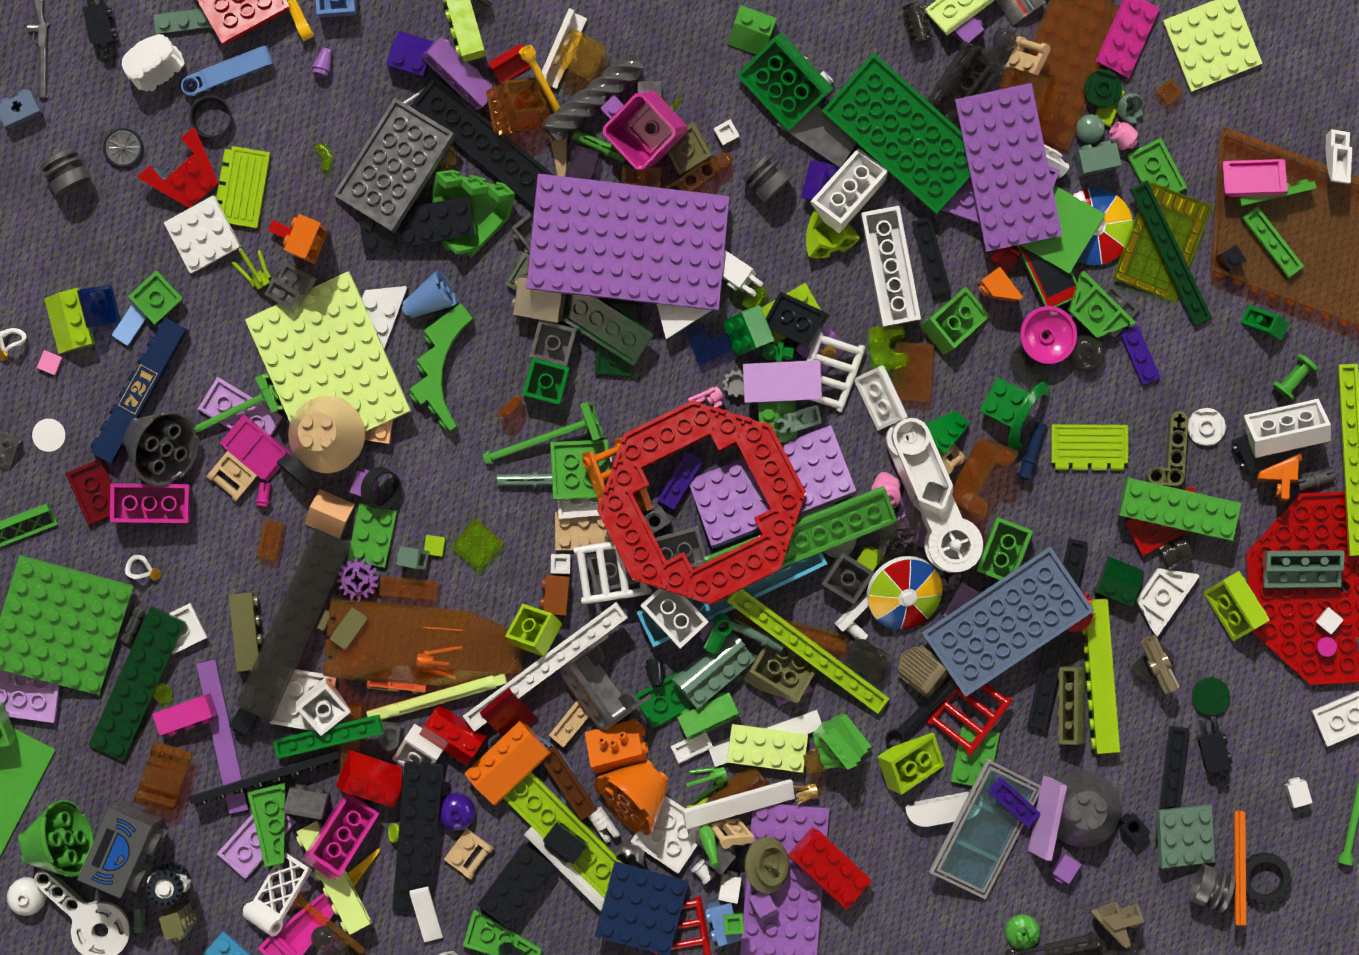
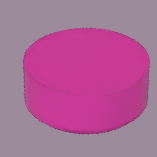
M1323 637L1318 640L1316 649L1320 655L1328 657L1336 652L1337 645L1332 638Z

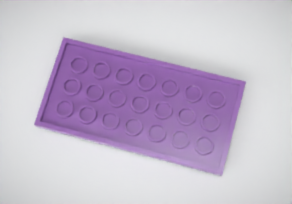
M1032 83L955 99L986 252L1062 236Z
M831 425L781 444L806 491L799 516L857 494ZM744 458L696 476L689 484L712 549L760 531L754 517L770 510V507Z
M774 804L753 810L750 830L754 836L753 843L762 837H771L778 840L786 849L787 854H789L811 827L819 830L827 837L829 808ZM789 859V873L784 885L778 891L769 893L777 908L774 910L775 913L768 918H764V916L759 918L748 896L757 890L751 886L746 876L743 911L744 933L741 934L740 955H817L822 889Z

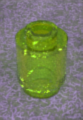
M752 284L750 288L755 290L756 296L753 297L746 292L742 298L743 302L741 305L746 309H751L758 305L761 306L768 295L765 293L767 290L765 287Z

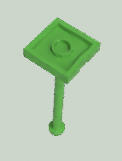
M269 374L255 377L262 394L196 425V434L263 401L267 402L271 413L283 411V405Z
M593 402L580 404L585 417L582 421L493 453L488 450L483 454L485 463L492 465L496 459L583 428L589 429L593 441L605 438Z

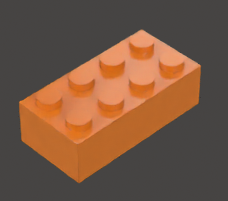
M299 214L298 217H294L290 227L293 229L290 236L286 235L284 239V250L299 259L315 265L329 229L322 223Z

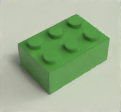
M994 517L981 557L977 561L974 570L1001 580L1020 567L1033 531L999 517Z

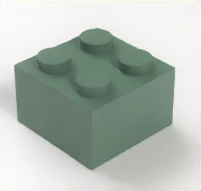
M1111 140L1100 142L1096 145L1097 147L1093 148L1092 144L1080 147L1078 152L1074 154L1078 177L1114 170L1121 166L1117 142L1111 143Z

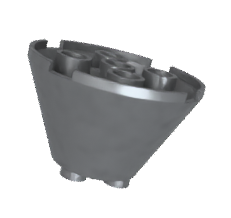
M167 411L131 420L122 443L127 449L136 474L144 482L153 486H167L178 477L182 478L192 467L198 453L199 436L196 435V426L189 417L179 412Z
M1084 770L1073 771L1057 779V781L1067 785L1057 838L1075 847H1092L1108 839L1118 826L1121 816V803L1114 786L1103 776Z

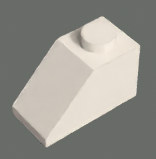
M727 870L726 873L723 872L718 890V900L738 903L741 876L738 875V872Z

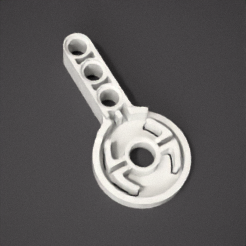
M40 869L34 877V884L71 917V938L74 946L82 955H117L124 949L130 936V923L127 915L120 907L105 901L86 902L54 872ZM39 875H47L49 881L42 882L39 879ZM60 887L63 890V894L56 895L53 889ZM74 900L78 906L71 908L68 905V901ZM99 923L105 924L108 927V934L102 937L96 935L94 926Z

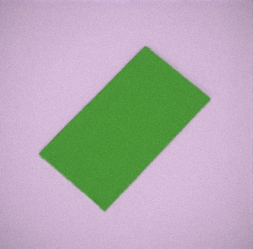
M1054 185L1053 191L1062 236L1020 244V246L1070 274L1102 219L1105 218V213Z
M15 728L13 730L16 737L11 745L0 748V856L55 752L53 747Z

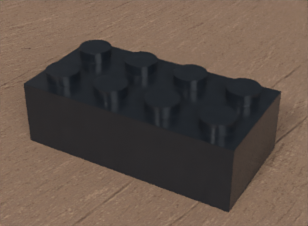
M524 841L478 902V906L509 928L553 869L554 864Z

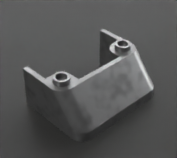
M607 634L588 646L560 669L561 677L600 730H607L652 697L649 694L638 701L636 696L630 692H626L623 695L620 694L600 666L605 656L599 645L609 638Z

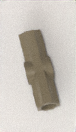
M1152 635L1143 638L1140 643L1148 659L1147 664L1152 674L1156 676L1164 694L1177 690L1180 686L1171 669L1170 660L1163 652L1157 637Z

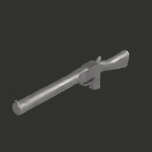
M32 0L38 24H28L27 32H33L34 41L35 32H38V42H36L39 47L38 97L48 98L46 96L47 27L50 23L45 22L43 14L44 0Z

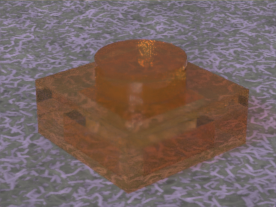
M1171 78L1155 91L1167 106L1183 93Z

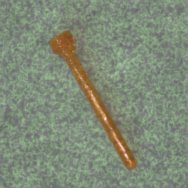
M301 891L298 893L292 904L293 906L305 909L359 954L365 953V948L308 903L304 893Z

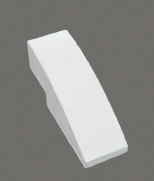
M1332 129L1326 134L1328 174L1333 182L1350 184L1352 147H1349L1350 132Z

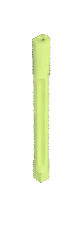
M505 673L497 676L491 675L368 710L366 713L367 717L380 714L382 721L491 690L499 685L506 684L508 681Z

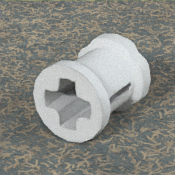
M704 859L691 869L693 873L695 872L700 877L703 885L716 875V872H712L705 864Z

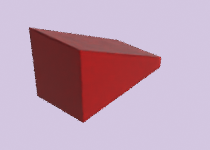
M272 220L268 231L285 238L286 235L290 236L292 228Z

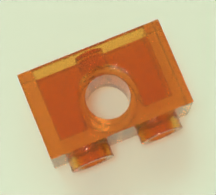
M632 165L622 166V184L661 187L662 166H652L645 169H635Z

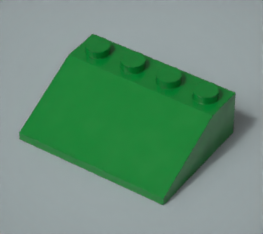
M783 33L776 35L737 74L740 80L788 132L834 90Z

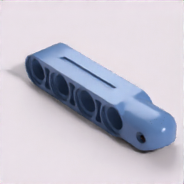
M268 47L256 48L186 76L181 82V89L186 95L195 96L205 91H210L212 87L216 86L218 88L228 84L230 80L235 81L246 77L248 73L253 74L261 71L268 65L271 67L274 63ZM189 82L197 84V89L193 93L187 90Z

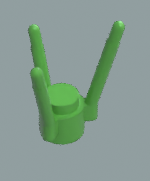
M716 766L713 768L690 770L689 774L709 773L710 776L689 782L686 786L689 787L710 780L712 784L716 783V785L695 797L693 801L696 802L714 790L723 787L724 783L728 782V777L724 767L718 768Z

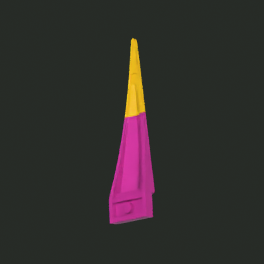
M377 849L347 873L353 886L356 885L376 858L380 849ZM322 893L283 924L281 931L276 936H269L257 949L263 955H304L334 915L331 898H327L325 893Z

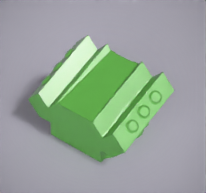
M840 714L832 717L829 721H824L813 733L814 743L818 748L824 769L841 767L848 770L857 766V762L861 761L860 758L868 752L867 749L872 747L846 714Z

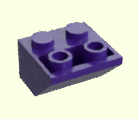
M810 161L801 198L811 202L840 168L824 162Z

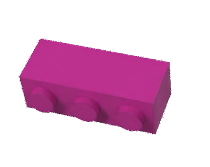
M207 694L153 713L152 715L159 736L166 734L169 737L177 734V729L184 728V731L194 728V723L200 721L202 725L213 721L212 717L218 714L211 694Z

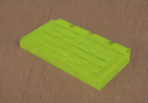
M232 146L231 150L224 149L222 162L229 163V167L221 166L219 181L226 182V185H218L216 199L223 201L220 206L229 224L258 229L270 152Z
M1051 424V463H1055V470L1062 471L1069 470V463H1072V471H1088V463H1091V471H1107V463H1110V471H1124V463H1128V425Z

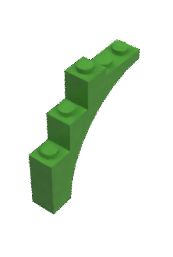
M462 303L424 330L426 333L424 338L430 346L434 344L435 347L417 359L419 362L417 367L423 375L427 373L428 376L410 388L412 392L410 396L416 404L420 402L423 405L428 401L430 403L427 405L433 414L437 413L440 416V424L445 430L449 429L450 431L458 426L450 415L445 402L443 369L447 354L454 340L462 329L474 320Z

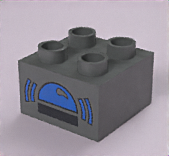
M123 799L108 807L77 880L118 898H122L130 891L137 893L141 886L145 887L148 877L151 875L154 867L145 863L148 855L153 857L156 851L160 852L168 836L169 830L161 827L165 817Z

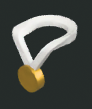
M10 328L0 332L1 361L8 359L7 352L12 347L25 343V332L17 328ZM12 333L22 337L20 341L14 342L5 348L3 337Z
M133 555L125 567L126 575L133 579L148 576L151 580L156 581L161 577V571L157 568H151L147 559L141 555ZM135 560H140L145 564L149 572L132 574L130 571L131 565Z

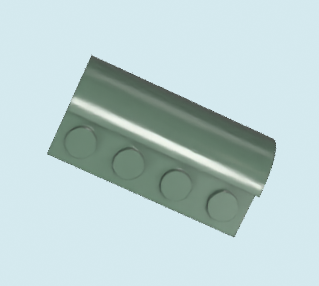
M1343 550L1265 551L1262 558L1263 587H1341L1345 552Z
M731 631L726 636L718 654L705 650L671 680L693 706L698 709L756 659L747 650L741 639Z

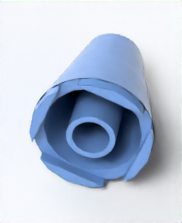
M434 272L403 301L402 310L407 317L415 318L456 305L457 298L455 292L451 294L449 288L451 285L447 278L441 272Z

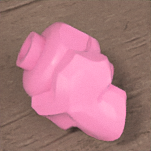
M881 472L876 477L872 490L884 486L891 505L895 508L901 502V482L891 474Z

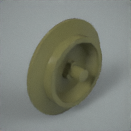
M762 837L750 846L746 854L745 872L751 886L761 893L769 894L778 891L788 877V854L778 840L771 837Z

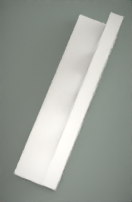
M570 8L542 69L548 85L555 89L558 88L587 21V18L576 14Z

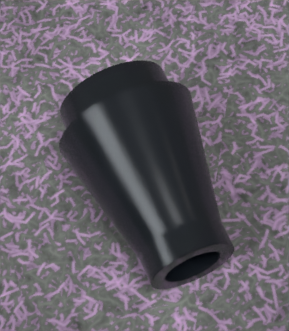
M660 658L647 660L645 669L652 687L663 686V662H661Z

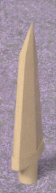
M567 136L564 140L558 142L550 138L557 175L567 177Z

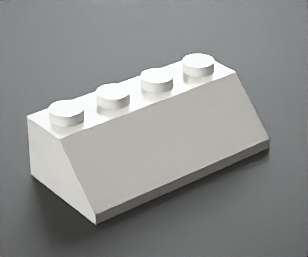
M858 148L811 200V204L823 222L840 233L887 179L888 170Z
M1319 399L1244 415L1249 444L1255 458L1331 441V424Z

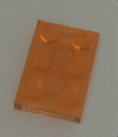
M895 342L892 384L900 400L930 402L934 344Z

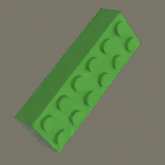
M1125 478L1117 516L1233 541L1241 503L1137 479Z

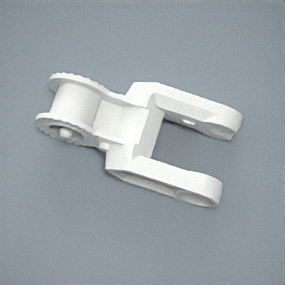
M916 418L903 419L893 424L886 432V447L912 505L918 509L926 527L927 534L924 540V550L928 560L936 568L946 572H962L970 569L981 557L983 539L978 528L970 521L963 519L952 495L953 484L928 427L924 422Z

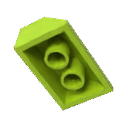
M74 288L44 298L58 354L96 345L82 289Z
M1240 571L1203 592L1233 641L1270 620Z

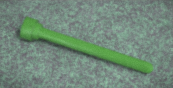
M1359 780L1344 852H1341L1337 861L1338 863L1353 866L1354 862L1351 852L1359 818Z

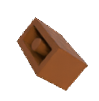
M546 575V579H542V590H545V596L540 600V609L554 615H567L570 577Z

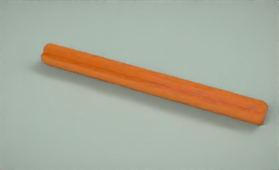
M1244 811L1234 812V875L1236 878L1234 905L1236 926L1246 925V819Z

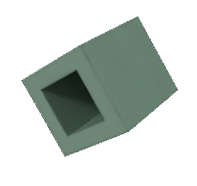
M400 546L396 565L426 570L429 551Z

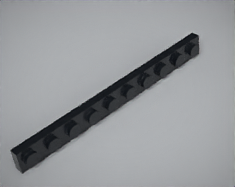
M1069 538L1063 565L1078 586L1088 542ZM1063 631L1044 646L1027 722L1028 726L1041 729L1047 728L1068 631Z

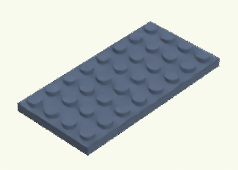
M1050 546L922 632V634L966 697L1092 613L1094 609Z

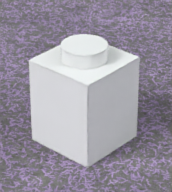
M1295 777L1289 779V783L1284 784L1291 807L1297 808L1313 803L1306 780Z

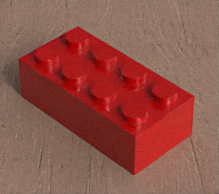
M813 827L787 855L839 906L846 910L872 882L827 837Z

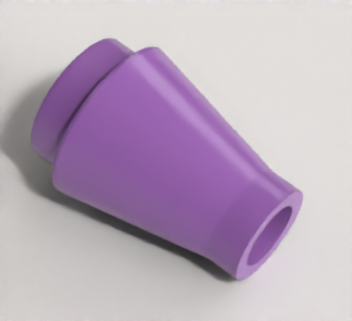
M321 48L318 57L311 67L313 69L312 74L322 78H326L330 74L332 50Z

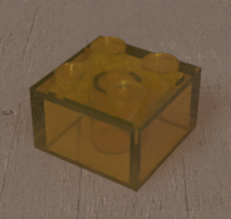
M571 29L553 64L585 82H591L608 47L576 29Z

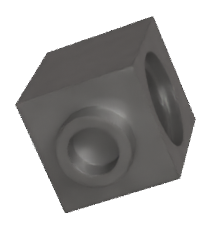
M661 506L644 516L652 533H655L671 522ZM653 515L660 518V524L656 527L649 524V518Z

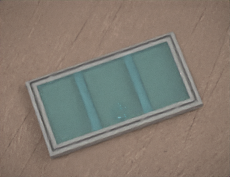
M986 759L929 870L931 875L940 877L984 899L987 898L1024 826L990 795L988 790L1001 777L1034 806L1041 789V785L993 762L991 759Z

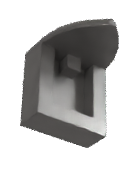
M382 721L384 733L380 734L379 744L386 751L394 750L399 743L401 723Z

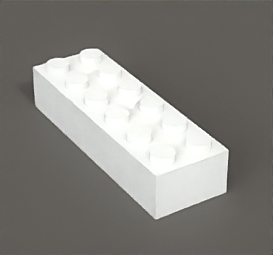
M900 206L862 212L860 218L881 328L919 321L921 316Z

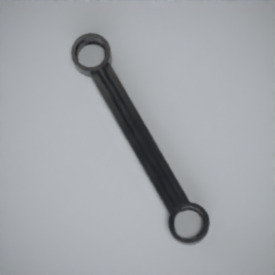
M951 678L897 729L889 730L885 736L886 744L889 747L894 746L888 741V736L891 732L901 734L902 741L900 744L904 743L905 736L958 688L954 679Z

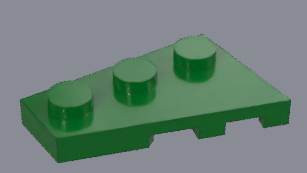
M957 411L926 423L941 458L970 424Z

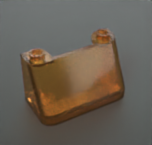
M987 438L979 439L953 484L952 495L959 511L976 520L983 521L988 511V504L985 500L978 497L994 465H1011L1019 452Z

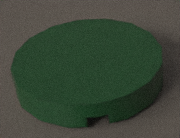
M1100 69L1092 72L1086 78L1083 92L1086 100L1091 105L1097 108H1106L1119 100L1122 94V84L1114 72Z
M1214 677L1203 678L1192 689V703L1203 714L1217 715L1223 712L1229 704L1230 691L1227 685L1220 679Z

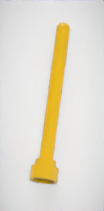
M532 45L525 46L519 51L522 60L529 63L554 113H556L560 106L535 60L536 51Z

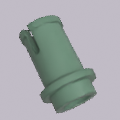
M133 909L134 927L132 929H134V933L146 932V928H148L145 921L146 909Z

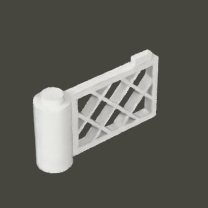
M285 852V858L289 859L290 867L283 869L282 863L274 865L254 900L247 903L243 908V917L271 937L276 936L281 931L285 915L312 871L311 868ZM299 868L304 869L305 871L302 876L296 879L295 870ZM291 871L292 880L285 882L284 873ZM279 875L280 884L273 886L272 880L275 876ZM292 884V893L286 895L285 886ZM281 888L282 897L275 899L274 890ZM269 892L270 901L262 902L261 899L264 894ZM283 901V908L278 913L275 903Z

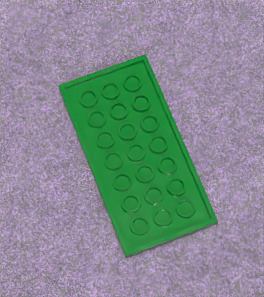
M874 52L822 110L823 113L936 214L970 177L961 131Z

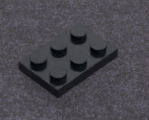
M780 291L765 319L770 330L811 349L829 314Z

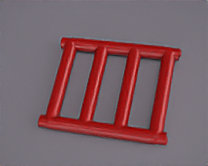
M987 683L980 688L1001 703L995 712H992L970 694L965 697L958 687L932 712L926 721L927 724L935 725L965 748V752L969 756L977 749L1013 701L1012 698L1004 697ZM956 694L989 718L983 728L950 704V701ZM944 709L978 734L972 743H969L938 719Z
M701 896L694 897V900L684 901L681 909L695 907L697 919L678 922L676 930L699 926L700 938L673 942L671 950L702 945L703 954L711 955Z

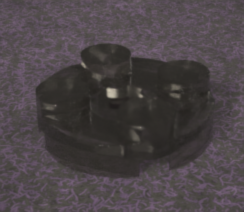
M1022 344L1019 345L1011 354L1010 364L1013 372L1023 380L1039 379L1045 374L1049 364L1034 361L1032 367L1029 364L1026 365L1025 361L1028 355L1024 351Z

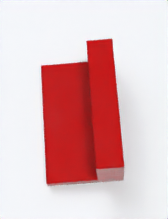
M521 43L488 62L500 85L530 68L529 63L522 60L519 51L523 48Z

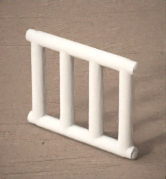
M820 332L810 349L806 361L821 360L822 364L849 373L845 383L821 375L822 384L842 390L839 401L822 396V399H814L812 401L834 407L841 413L845 407L866 347L863 345L857 347L823 336L824 334ZM823 343L854 353L855 357L852 365L817 354L820 344Z
M613 541L573 548L574 553L577 554L583 592L581 604L652 594L650 587L641 582L640 588L629 590L626 567ZM615 549L621 591L610 593L604 550ZM596 552L602 594L591 595L584 553Z

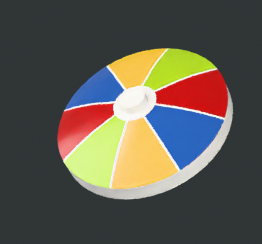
M1091 188L1074 194L1073 196L1105 213V218L1102 219L1078 262L1087 265H1101L1113 261L1124 252L1133 231V219L1128 206L1119 196L1105 189Z
M913 556L895 558L882 565L872 576L867 588V604L876 620L886 627L893 629L915 627L926 621L935 612L942 597L940 576L930 563L921 558Z

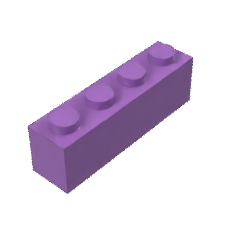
M440 37L421 56L476 111L482 108L496 93L493 84L485 80L477 68L471 66L468 62H464L462 56L458 57L457 51L447 39Z

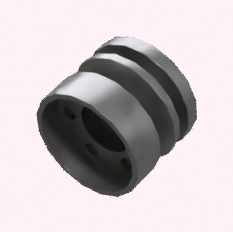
M75 148L58 152L40 165L41 171L46 172L44 175L46 179L55 177L49 185L57 197L74 191L85 185L92 178L85 166L76 167L81 163L82 159L81 157H76L78 152Z
M772 151L756 160L742 178L745 182L752 177L754 178L749 187L751 188L756 184L760 185L756 194L763 202L770 199L794 176L786 166L779 170L775 168L780 162L779 158L770 163V160L775 156Z
M1202 864L1195 875L1189 900L1200 906H1204L1208 901L1209 909L1213 910L1216 908L1217 912L1223 913L1233 896L1236 881L1235 875L1230 873L1226 875V872L1221 871L1216 877V868Z

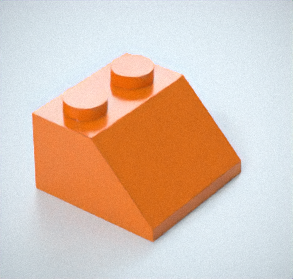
M998 267L978 282V290L984 297L988 296L991 299L1017 302L1023 298L1001 267Z

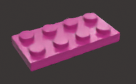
M1122 0L1095 62L1122 77L1129 78L1160 8L1146 0Z

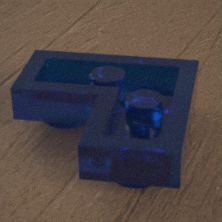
M702 322L684 329L699 365L734 351L727 333L709 339Z

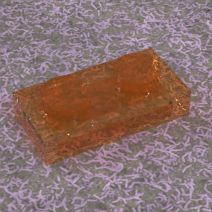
M268 519L264 520L256 557L276 561L284 523Z

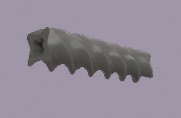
M627 53L621 56L615 65L608 67L602 72L600 77L590 81L586 89L577 92L571 101L562 104L556 113L546 117L541 124L542 128L553 141L564 140L569 130L576 129L582 124L584 117H591L596 113L598 105H604L612 97L613 93L624 91L628 81L637 80L641 75L642 69H645V67L639 62L634 53Z

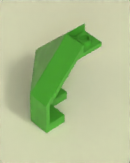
M447 170L436 172L431 195L432 203L470 196L477 235L442 241L444 250H452L455 254L466 253L472 258L510 218L515 193L504 183L497 182L494 185L485 182V178L470 175V178L460 176L459 171Z

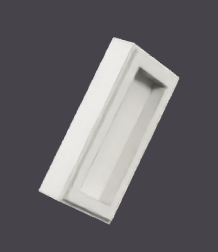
M704 733L688 741V739L674 744L671 746V749L680 764L709 750L713 745L707 733Z

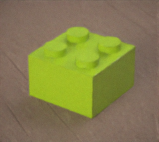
M522 604L505 638L517 648L545 657L562 623L552 613Z

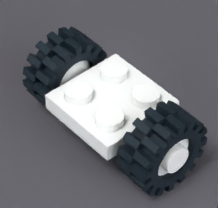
M173 862L164 865L156 873H152L148 877L146 889L148 898H151L152 903L158 904L157 906L163 905L166 907L174 904L190 888V873L181 864Z

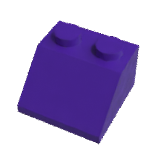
M399 31L391 47L386 63L387 67L425 79L429 65L421 56L434 41Z

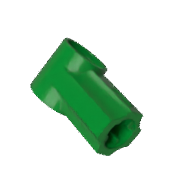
M719 613L713 618V625L702 645L704 649L713 654H718L726 636L733 629L729 617L723 613ZM721 622H727L724 627H718Z

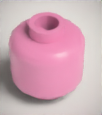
M1117 122L1109 131L1111 142H1117L1120 150L1132 149L1138 142L1137 130L1127 122Z

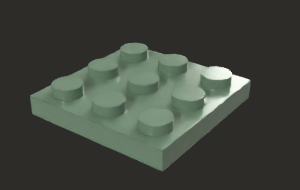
M1206 804L1156 810L1160 868L1215 862L1212 805Z

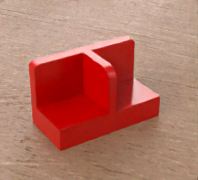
M1016 245L997 249L990 262L1010 272L1020 253Z

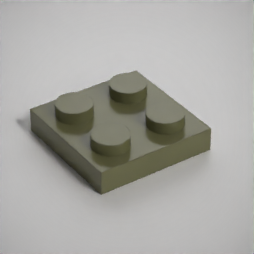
M694 122L687 126V133L668 152L672 163L681 176L713 157L710 148Z

